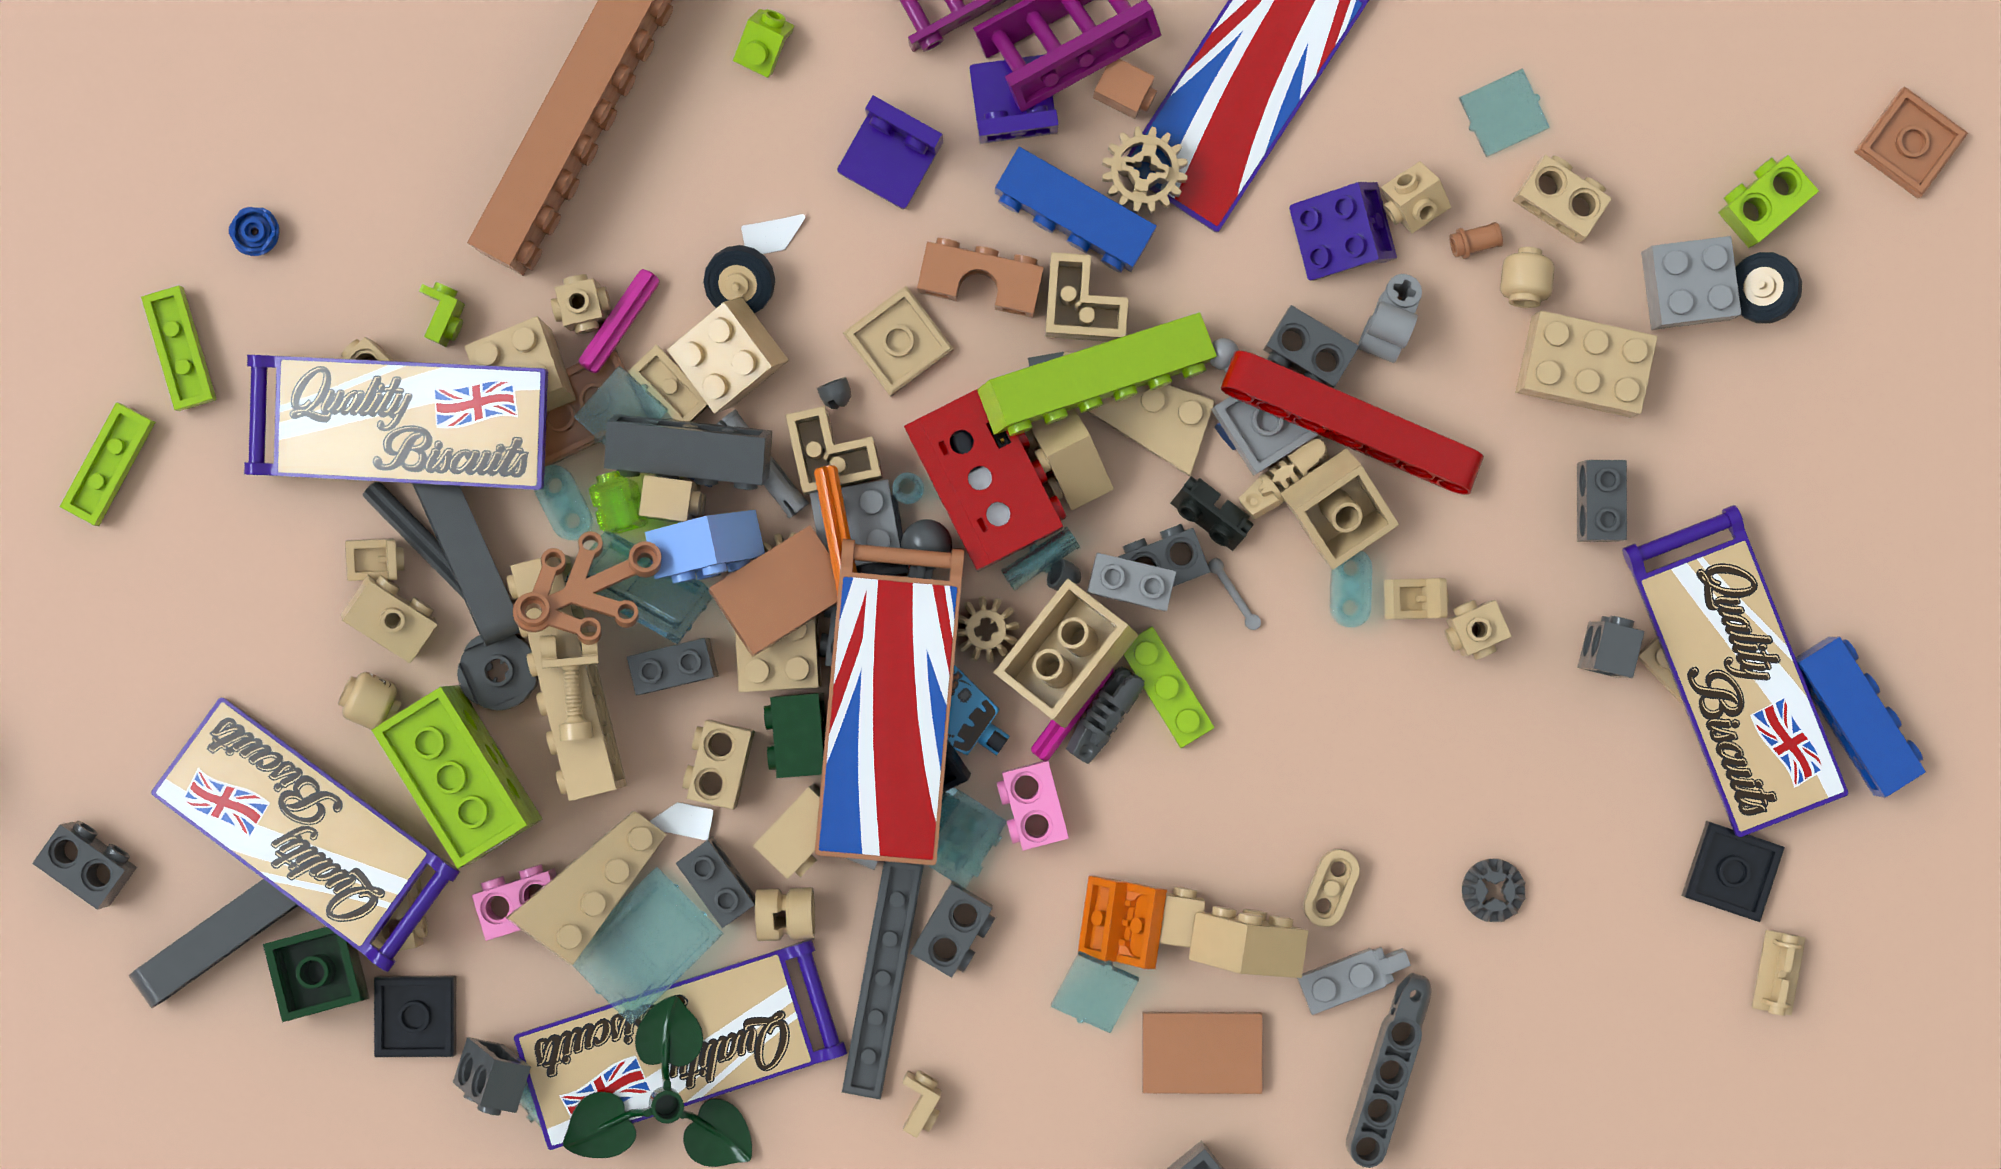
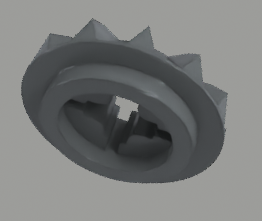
M1485 859L1473 865L1466 873L1462 882V898L1467 909L1477 918L1486 922H1504L1511 916L1518 914L1519 908L1526 899L1525 881L1518 869L1512 864L1501 859ZM1483 878L1494 884L1507 879L1500 890L1504 895L1503 898L1506 900L1505 903L1493 897L1482 904L1489 892L1485 887L1486 884L1482 881Z

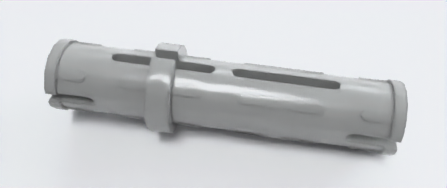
M736 409L716 424L749 428ZM771 456L769 478L763 485L790 519L807 506L809 502L797 490Z

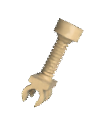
M596 631L582 632L585 636H593ZM555 635L539 636L542 668L561 667L565 671L563 672V675H565L563 679H565L564 687L566 688L564 691H566L565 699L567 701L565 703L567 704L566 711L568 713L566 714L568 717L563 724L559 725L560 741L593 738L592 722L586 721L582 716L583 708L581 707L582 700L580 699L582 696L580 695L581 691H579L581 690V687H579L581 684L579 683L580 679L578 678H580V675H578L579 671L577 670H579L580 665L599 664L597 643L593 645L582 643L583 657L557 659Z

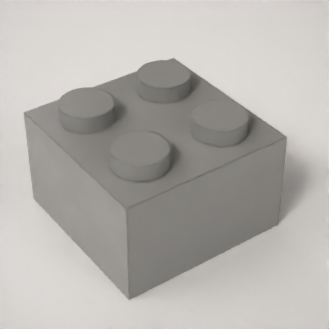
M1731 236L1653 245L1641 252L1651 330L1729 321L1741 315Z

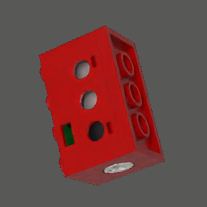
M977 389L904 426L977 572L1063 529L1064 526L1061 520L1067 517L1056 495L1051 498L1048 497L1043 485L1048 483V478L1038 459L1033 462L1030 461L1025 451L1030 448L1025 432L1015 436H1010L1008 431L994 435Z

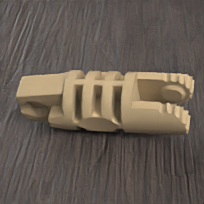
M1317 438L1315 440L1312 439L1310 442L1308 441L1307 444L1301 446L1294 453H1289L1283 460L1277 462L1274 467L1272 466L1265 474L1263 473L1239 497L1241 505L1253 519H1257L1283 504L1285 500L1281 496V492L1330 460L1325 442Z

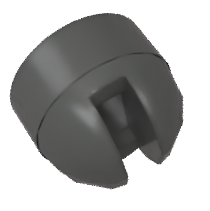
M846 377L836 379L817 388L821 400L831 409L845 407L851 398V389Z
M1062 558L1057 559L1052 564L1047 576L1048 587L1057 591L1067 579L1075 584L1081 581L1079 568L1072 562Z

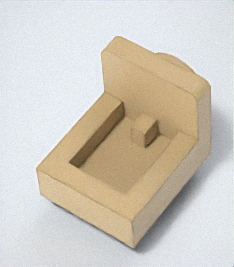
M394 538L345 541L347 581L365 580L367 575L375 580L380 575L388 580H397V571H404L403 547H396Z
M1446 578L1384 580L1385 619L1447 617L1449 594Z
M919 1070L915 1075L907 1071L902 1082L907 1087L921 1094L903 1128V1131L915 1138L919 1136L922 1129L929 1132L940 1113L935 1106L942 1090L936 1087L938 1084L936 1079Z

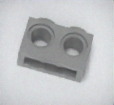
M1096 553L1087 593L1167 611L1176 571Z

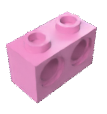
M1040 761L1002 771L1004 780L997 782V787L1002 805L1010 803L1014 819L1007 820L1012 843L1020 842L1022 851L1069 839L1049 761ZM1025 775L1032 776L1038 783L1037 792L1028 798L1021 797L1015 791L1017 779ZM1033 814H1040L1048 821L1046 832L1040 836H1033L1025 829L1027 818Z
M542 864L519 871L521 879L506 883L504 876L480 883L483 891L473 894L472 898L486 941L521 930L507 920L506 917L497 916L492 911V899L495 896H501L508 901V916L530 899L529 890L533 884L544 886L557 876L555 868L543 871Z

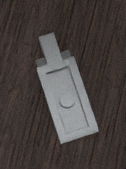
M1381 947L1373 950L1368 948L1303 973L1302 978L1297 979L1310 1013L1314 1015L1386 987L1387 984L1395 981L1392 973L1407 968L1411 964L1403 948L1384 955Z

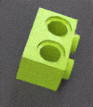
M1789 155L1778 162L1771 157L1753 172L1758 179L1746 188L1741 183L1723 198L1727 205L1718 213L1748 248L1762 241L1819 192ZM1775 177H1780L1786 181L1788 185L1787 195H1781L1776 192L1773 186ZM1745 202L1756 206L1758 210L1756 221H1751L1744 215L1743 206Z

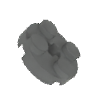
M517 634L487 647L484 645L480 635L472 639L465 647L457 669L460 687L467 698L484 708L492 710L511 709L523 703L537 687L539 681L538 676L532 677L528 667L527 654L532 653L530 645ZM496 659H501L500 664L505 662L509 668L505 673L506 679L502 682H497V677L492 680L488 674V671L493 669L492 661Z

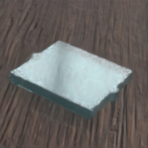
M1523 68L1459 98L1470 122L1469 130L1475 132L1486 157L1550 128L1538 103L1540 96L1534 94Z
M618 366L577 412L574 418L595 436L594 441L596 443L602 442L605 445L606 424L615 414L661 419L669 409L647 391V384L641 385L621 366Z
M1079 951L1056 993L1051 1007L1077 1018L1078 1023L1086 1022L1111 1033L1134 991L1139 977L1113 966L1112 961L1104 962Z

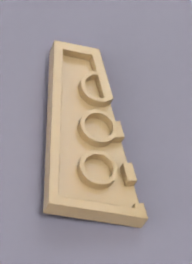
M1064 351L1063 356H1064V355L1071 354V353H1070V352H1067V351ZM1148 385L1136 388L1138 393L1132 397L1116 402L1114 396L1102 399V406L1088 411L1094 417L1096 416L1112 426L1116 431L1131 438L1151 453L1190 476L1215 400L1170 385L1150 390Z
M632 811L596 841L585 853L564 868L560 874L508 915L506 919L569 965H573L667 834L636 811Z

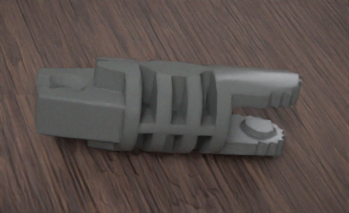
M1121 666L1117 670L1115 669V672L1112 673V676L1098 693L1100 695L1098 699H1094L1092 702V708H1088L1086 711V717L1080 720L1066 750L1081 761L1089 764L1111 739L1110 734L1117 730L1116 726L1119 722L1123 721V715L1125 713L1128 714L1142 689H1144L1145 681L1138 675H1132L1130 670Z

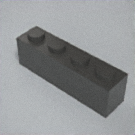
M615 414L606 424L604 468L615 469L617 475L624 477L640 476V472L655 474V477L679 480V476L694 478V483L700 485H717L718 481L734 482L735 488L753 490L757 489L758 485H763L769 478L772 430Z

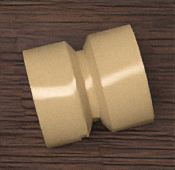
M813 887L790 888L787 894H782L780 889H757L755 895L757 940L778 941L781 940L784 934H788L792 940L814 939L815 902ZM786 911V918L778 916L777 913Z

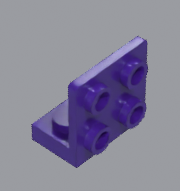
M1043 55L1022 58L1028 64ZM1005 60L970 65V77L980 144L1058 133L1059 124L1057 110L1054 108L1053 95L1021 112L1005 79L1006 75L1012 73Z
M872 95L865 107L867 117L839 164L837 171L840 175L895 206L906 209L943 144V134Z
M1356 182L1291 204L1289 207L1308 280H1317L1367 263H1384L1397 259L1378 182Z

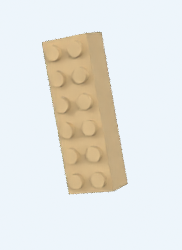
M565 555L566 568L561 574L555 576L549 595L565 588L572 570L570 556ZM551 557L546 561V564L550 567H557L561 563L558 557ZM541 558L510 565L512 575L507 576V582L513 599L533 591L542 568ZM571 604L558 610L581 620L585 618L583 608ZM532 608L527 611L526 615L531 619H536L542 612L537 608ZM550 626L540 632H527L519 627L521 636L523 638L528 637L532 653L527 654V663L532 677L538 676L542 692L536 694L537 703L541 715H548L551 731L546 732V738L551 754L558 755L561 770L556 771V778L561 794H567L569 801L627 786L597 664L580 665L579 670H577L579 671L578 675H580V678L578 679H580L579 683L581 684L579 686L581 690L579 691H581L580 695L582 696L580 698L582 700L581 707L583 708L582 716L586 721L592 722L593 738L560 741L559 725L563 724L568 717L566 714L568 713L566 711L567 704L565 703L567 701L565 699L566 691H564L566 688L564 687L565 679H563L565 676L563 672L565 671L561 667L542 668L539 636L555 635L557 659L583 657L582 643L577 635ZM584 627L581 633L589 632L588 627Z

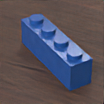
M1018 147L995 187V194L1000 196L998 202L1002 206L1015 213H1019L1022 209L1033 215L1034 219L1032 222L1049 233H1053L1055 229L1069 236L1067 242L1071 246L1084 253H1087L1089 248L1103 256L1101 259L1103 264L1119 273L1123 269L1132 272L1157 227L1155 224L1021 147Z
M1827 637L1795 657L1812 700L1873 796L1886 798L1926 772L1920 763L1923 760L1920 750L1911 740L1906 741L1899 728L1902 724L1899 717L1889 706L1884 707L1877 696L1880 693L1879 686L1870 674H1863L1856 663L1859 656L1848 640L1844 639L1842 641L1840 637Z

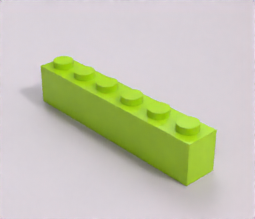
M1199 312L990 379L978 388L977 391L994 435L1008 431L1010 436H1015L1032 429V422L1044 419L1045 424L1048 425L1068 417V410L1079 407L1081 413L1088 412L1102 406V399L1114 396L1117 402L1138 393L1136 388L1148 385L1150 390H1154L1170 384L1172 376L1182 373L1184 379L1199 375L1206 371L1205 364L1216 358L1217 355Z

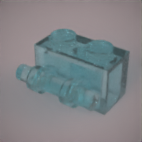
M956 788L944 792L942 795L937 862L935 865L928 866L966 889L973 876L978 877L984 868L981 866V863L991 847H997L1002 839V836L999 834L1007 821Z

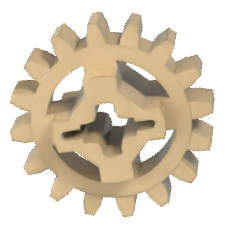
M1139 126L1135 127L1134 137L1129 138L1127 134L1122 132L1119 136L1122 145L1119 147L1116 144L1110 143L1108 150L1114 156L1113 158H1103L1102 162L1103 166L1111 169L1110 172L1102 175L1103 182L1113 183L1107 194L1110 197L1119 193L1121 195L1119 204L1124 207L1128 202L1133 203V212L1138 214L1141 205H1147L1150 214L1155 212V203L1160 202L1163 207L1168 208L1170 206L1168 195L1171 194L1172 196L1179 197L1182 192L1175 185L1176 182L1185 183L1187 180V175L1179 172V169L1187 166V159H1177L1176 156L1182 149L1181 144L1170 147L1168 143L1171 134L1167 132L1160 139L1156 137V127L1153 126L1148 135H1143ZM1143 145L1142 151L1133 157H1122L1132 147ZM1157 148L1167 156L1171 167L1161 163L1155 154ZM1142 162L1150 163V170L1155 171L1156 174L1149 173L1147 179L1139 178L1140 172L1134 169V167L1139 168ZM1118 173L1129 178L1134 186L1133 193L1124 187ZM1167 183L1166 187L1160 192L1146 196L1148 189L1155 184Z

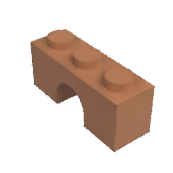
M937 238L936 243L927 241L917 285L918 293L957 301L959 288L966 278L976 274L985 275L995 283L998 290L995 310L1031 318L1034 317L1044 271L1043 266L1037 265V259L1017 254L1014 255L1013 260L998 257L999 251L982 246H976L975 252L960 249V242L946 238Z

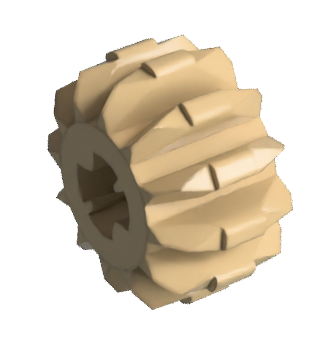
M980 596V611L976 612L970 602H966L964 607L972 616L970 619L962 615L958 616V622L967 624L966 629H957V637L967 635L969 639L963 642L958 649L964 652L972 644L976 646L971 655V660L973 661L978 660L981 649H986V660L988 663H993L994 655L992 648L997 647L1000 655L1005 658L1008 651L1000 643L1005 640L1015 645L1018 639L1006 635V630L1019 629L1020 623L1012 622L1005 624L1004 619L1014 613V609L1009 607L999 615L997 611L1002 602L1000 598H995L992 609L987 610L985 596ZM983 618L992 619L990 624L996 622L998 626V632L992 633V640L982 641L981 638L983 636L977 637L975 634V627L981 626V619Z

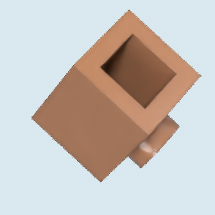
M1118 59L1106 66L1094 90L1093 98L1136 119L1140 109L1145 112L1149 110L1156 96L1157 90L1151 88L1155 76Z

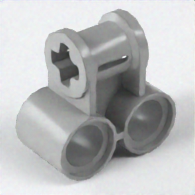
M1399 274L1391 278L1385 291L1378 299L1373 316H1370L1358 344L1359 350L1392 363L1396 362L1402 348H1405L1410 339L1418 317L1415 312L1421 299L1422 288L1416 278L1407 274Z

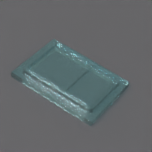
M605 530L601 535L603 551L600 556L594 558L587 578L628 560L629 552L635 544ZM595 542L589 550L597 548L598 543ZM641 558L638 561V565L643 568L650 567L652 565L651 559ZM570 573L567 575L565 582H567ZM635 575L595 593L617 601L630 600L634 602L638 607L639 613L637 622L676 644L691 630L694 622L706 610L707 605L713 598L708 591L709 588L697 579L672 584L671 577L655 579L654 575L646 578ZM630 609L620 611V613L629 618L634 615V612Z
M656 867L611 911L572 966L595 988L597 994H601L632 1025L723 935V932L707 917L705 912L701 911L679 889L677 884H674Z

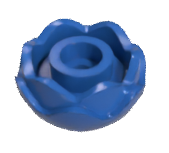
M243 208L233 218L229 226V235L236 249L245 255H264L275 247L279 239L280 229L274 215L265 208ZM255 228L259 231L257 235L252 234Z

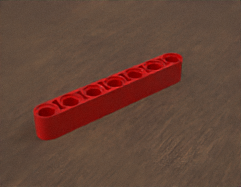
M1240 350L1234 352L1221 386V391L1232 398L1454 493L1463 495L1471 493L1484 458L1483 454L1471 447L1250 352Z

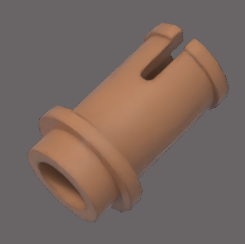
M1496 222L1465 231L1463 228H1457L1456 233L1449 236L1453 255L1455 257L1462 256L1463 259L1469 258L1471 253L1494 247H1502L1503 245L1502 232L1499 224Z

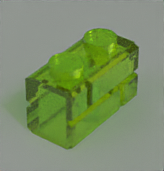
M619 471L605 473L596 477L597 483L591 485L588 490L593 507L598 508L595 515L600 530L617 535L645 527L649 523L648 518L639 516L641 493L637 482L621 476Z

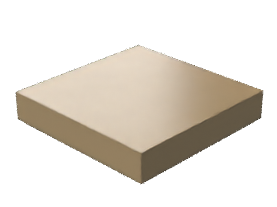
M907 286L903 287L843 332L890 397L954 350Z

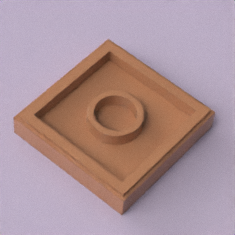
M1904 86L1898 91L1854 152L1918 199L1923 196L1968 132Z

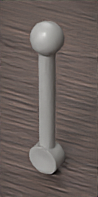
M1218 558L1212 559L1208 564L1210 572L1217 574L1245 617V626L1251 630L1258 629L1261 625L1260 618L1251 613L1223 570V562Z

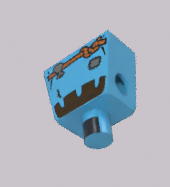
M954 665L948 740L955 750L965 755H968L978 742L997 756L1010 737L991 723L1000 709Z

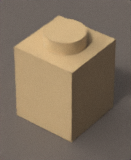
M1174 887L1173 893H1166L1159 943L1191 948L1196 912H1204L1206 902L1203 898L1197 897V890Z

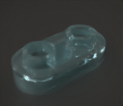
M546 466L544 488L534 490L554 532L566 540H579L583 533L590 531L592 528L593 517L572 474L561 466ZM558 478L562 482V488L559 492L552 493L549 489V483L551 480ZM573 513H576L580 518V523L576 528H570L567 525V518Z
M1360 551L1334 570L1331 568L1330 613L1334 621L1343 627L1360 626L1367 621L1371 613L1372 563L1364 551ZM1347 561H1353L1357 565V572L1353 576H1349L1344 572V564ZM1347 600H1351L1356 604V612L1351 616L1346 615L1343 611V604Z

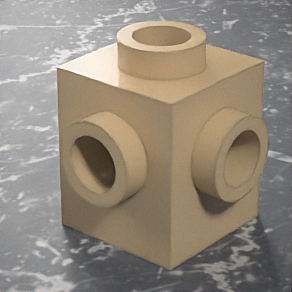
M1421 161L1381 187L1387 201L1383 205L1387 216L1395 225L1401 223L1411 233L1427 225L1430 221L1451 208L1441 180Z
M586 274L574 275L563 279L564 285L554 287L557 298L551 299L556 322L562 321L565 328L570 331L575 330L576 334H585L599 330L598 325L603 324L608 317L606 311L611 310V302L606 286L601 287L594 278L588 279ZM584 296V306L580 309H574L572 299Z
M1475 599L1453 608L1455 616L1446 619L1449 628L1444 630L1452 650L1454 652L1459 650L1461 656L1473 654L1475 660L1496 652L1495 644L1512 637L1496 600H1490L1478 606ZM1474 623L1478 626V633L1476 636H1474L1472 633V626Z

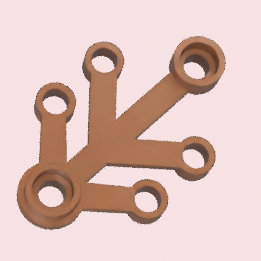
M585 532L578 540L579 552L565 588L551 595L549 594L555 576L561 574L566 568V558L564 553L557 548L547 549L541 556L542 568L533 591L520 596L513 606L515 623L527 632H540L550 626L577 635L579 641L583 644L593 645L597 643L602 635L601 625L598 620L592 617H586L581 620L558 611L572 604L613 617L615 622L623 628L634 626L639 618L638 607L634 602L630 600L617 601L595 593L635 575L644 578L655 575L660 570L662 563L659 548L651 542H639L631 548L628 560L587 578L594 558L600 556L603 551V540L596 532ZM588 540H594L598 543L597 548L594 550H587L583 545ZM551 557H558L561 563L557 567H550L546 564V561ZM646 557L651 559L653 564L650 567L643 568L638 565V561ZM537 608L542 613L538 618L531 619L527 617V611ZM623 609H630L634 612L630 619H623L618 614ZM586 626H593L597 630L593 636H585L581 631Z

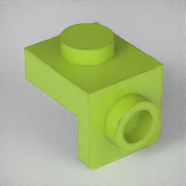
M759 9L748 19L733 61L768 78L773 74L785 40L792 34L794 25L787 22L786 18L777 11Z
M435 282L433 288L422 284L419 292L439 301L424 337L447 347L449 340L454 341L461 330L463 320L459 317L465 304L455 298L458 291L438 282Z

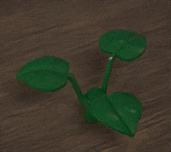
M670 996L655 1004L643 1017L636 1031L635 1047L640 1060L648 1065L662 1063L663 1084L662 1087L652 1092L649 1098V1107L631 1109L625 1112L624 1103L617 1095L604 1091L591 1093L577 1104L571 1115L563 1139L565 1149L588 1158H610L620 1155L631 1147L637 1135L636 1129L629 1118L639 1116L650 1117L653 1115L656 1120L666 1124L673 1123L679 1118L693 1121L684 1131L683 1143L690 1158L701 1165L719 1167L733 1163L749 1162L751 1160L752 1141L749 1128L742 1114L733 1104L722 1099H709L702 1104L698 1115L693 1112L684 1110L681 1096L675 1089L671 1088L669 1064L677 1067L688 1065L699 1055L703 1044V1033L698 1020L686 1008L679 997Z

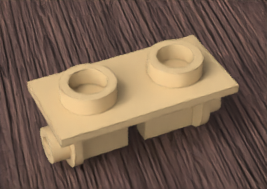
M1770 930L1765 931L1752 1008L1768 1011L1771 1014L1792 1016L1806 937Z

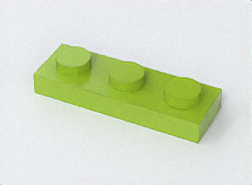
M178 285L141 296L174 410L183 411L216 401V395L184 288Z
M116 402L59 507L94 526H100L150 434L155 421Z
M1151 626L1138 634L1139 636L1123 656L1134 674L1145 681L1144 690L1179 747L1183 748L1215 727L1155 629Z

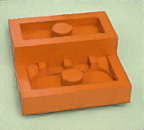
M1089 876L1077 954L1102 961L1119 962L1143 969H1156L1167 890L1121 880Z

